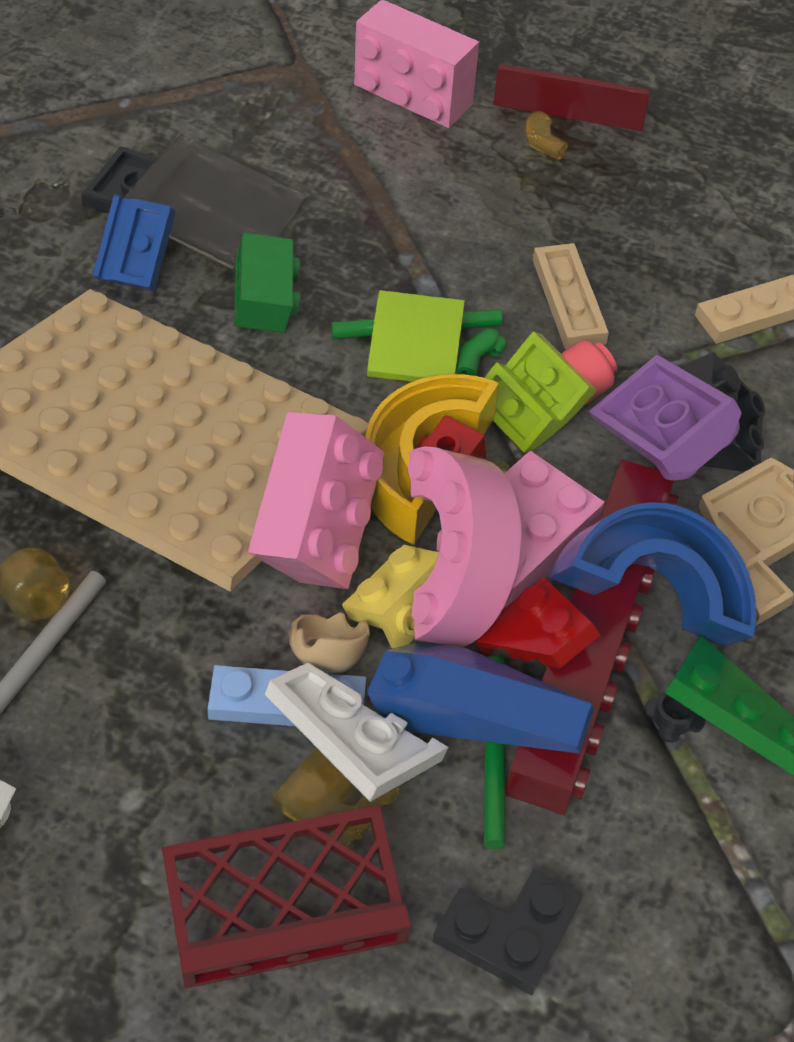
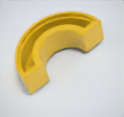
M465 374L430 376L413 381L397 389L383 400L373 413L367 426L365 438L384 451L382 474L376 482L370 506L378 519L401 539L415 545L436 509L432 501L411 497V477L408 472L410 451L416 448L424 435H430L445 415L484 435L495 417L499 382Z

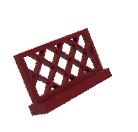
M380 805L162 847L185 989L406 943L411 928L406 904L403 905ZM371 823L375 842L364 858L338 842L348 827ZM335 830L331 837L323 833L326 831ZM308 835L324 845V848L309 869L284 853L295 837ZM281 840L277 848L269 844L270 842ZM255 846L270 856L254 880L229 864L240 848ZM226 851L222 858L214 855V853ZM331 851L357 866V869L343 890L316 874ZM377 853L381 868L371 863ZM200 857L215 868L197 891L178 879L175 861ZM277 862L303 877L288 901L262 886V883ZM367 872L385 884L389 902L366 906L349 894L363 873ZM222 873L248 888L231 913L206 897ZM310 882L336 898L326 915L312 918L295 907V904ZM181 893L192 899L185 910H183ZM255 893L281 910L269 927L255 929L239 918ZM343 903L352 909L338 912ZM199 905L225 921L214 938L189 943L186 924ZM288 915L297 920L283 924ZM232 927L241 931L240 933L227 935Z

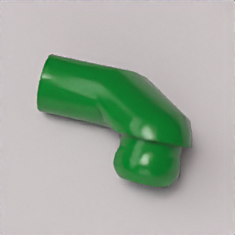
M484 328L461 346L455 374L477 376L481 357L486 353L491 357H498L499 353H503L506 349V338L503 335H499L498 329Z

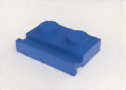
M114 195L92 276L100 281L106 280L119 285L155 292L176 211L168 205L132 198L129 200Z

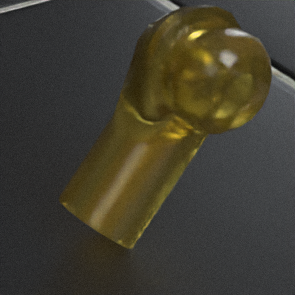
M541 111L533 112L525 123L528 144L544 154L561 160L567 151L568 143L551 135L550 124L552 123L547 114Z

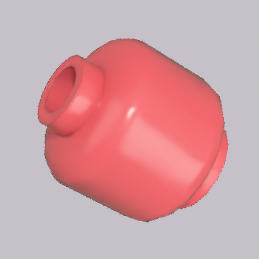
M581 340L561 353L577 371L598 389L586 404L602 395L614 385V372L617 371V364L609 350L602 343L596 342L594 344L588 340Z

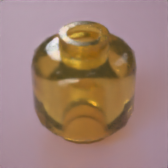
M34 547L21 549L8 556L0 565V594L16 616L27 621L42 620L57 613L67 601L70 593L69 578L54 557L47 551Z

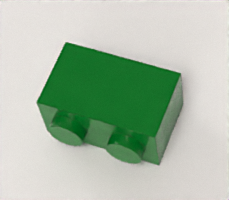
M242 232L235 259L233 326L284 333L289 317L297 316L300 293L293 290V283H296L298 279L300 259L293 257V239Z

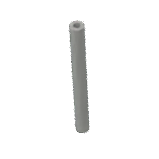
M96 571L89 572L1 680L0 715L106 584L105 578Z

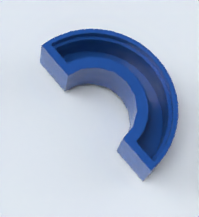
M656 502L631 505L592 524L577 534L565 546L556 560L549 577L596 595L618 585L629 565L636 564L651 567L665 576L678 593L683 609L682 630L697 636L702 635L705 639L723 646L754 637L756 599L753 584L742 557L727 536L713 523L701 515L677 505Z

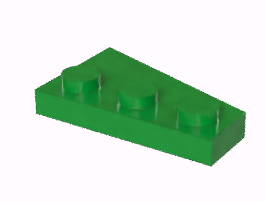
M700 635L665 694L794 776V716Z

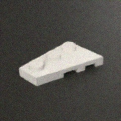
M309 663L271 679L265 692L270 701L370 802L442 762L449 748L433 737L427 744L405 730L408 722L393 713L384 718L361 704V694Z

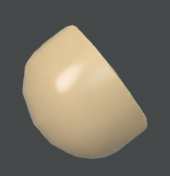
M339 612L328 619L319 615H300L290 626L288 632L289 645L293 654L303 665L309 663L326 674H341L351 669L360 661L367 646L370 630L368 623L364 620L360 621L355 628L351 627L347 623L343 612Z

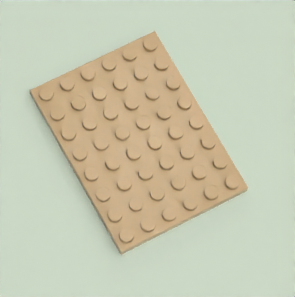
M91 289L0 349V470L230 592L261 562L256 555L248 553V549L287 412L336 415L364 437L369 424L359 417L352 416L327 404L322 399L304 393L282 380H277L245 362H240L221 353L210 345L192 339L172 327L165 326L141 314L139 311L130 309Z

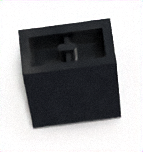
M714 352L680 366L681 369L733 398L742 412L739 419L740 429L733 441L721 449L703 466L745 472L760 464L761 450L764 448L762 421L765 415V405L760 395L755 391L752 392L739 379L736 370L730 365L727 366Z

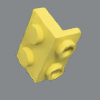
M403 545L395 550L388 560L370 578L364 580L357 590L342 604L349 620L356 622L364 620L370 626L383 629L392 649L410 644L415 638L414 619L412 617L413 591L426 582L435 567L439 552Z

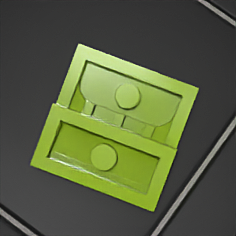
M379 290L367 377L413 382L430 376L455 374L465 300Z
M534 331L506 365L496 362L484 377L499 382L493 421L526 454L538 448L560 430L598 390L542 334Z

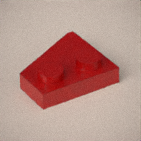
M542 577L504 608L491 627L474 643L482 653L489 654L492 648L507 651L512 659L522 661L538 660L542 665L562 668L601 635L583 613L547 579Z

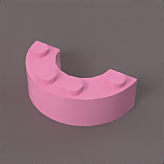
M420 447L410 451L408 472L411 477V497L434 503L439 512L442 535L440 552L433 571L426 582L413 591L412 617L414 619L415 640L465 647L479 639L491 627L501 613L511 592L521 550L519 506L510 481L494 463L486 459L436 447Z

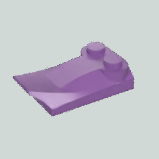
M655 355L589 411L596 422L653 462L661 475L668 480H684L693 476L701 466L721 449L728 446L738 434L740 429L739 419L742 414L733 398L659 355Z

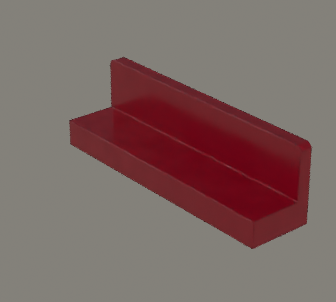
M500 64L497 70L493 105L642 131L650 91L643 88Z

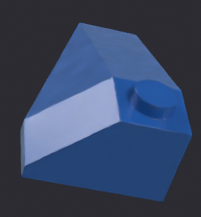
M414 642L386 650L367 691L378 714L386 718L390 713H393L408 722L405 728L408 732L580 753L594 711L592 703L463 646Z

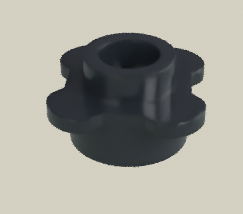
M665 692L660 695L659 699H649L645 705L644 711L646 716L654 719L660 729V738L666 742H677L680 735L689 731L697 733L704 728L705 719L665 694ZM670 713L679 715V718H672Z

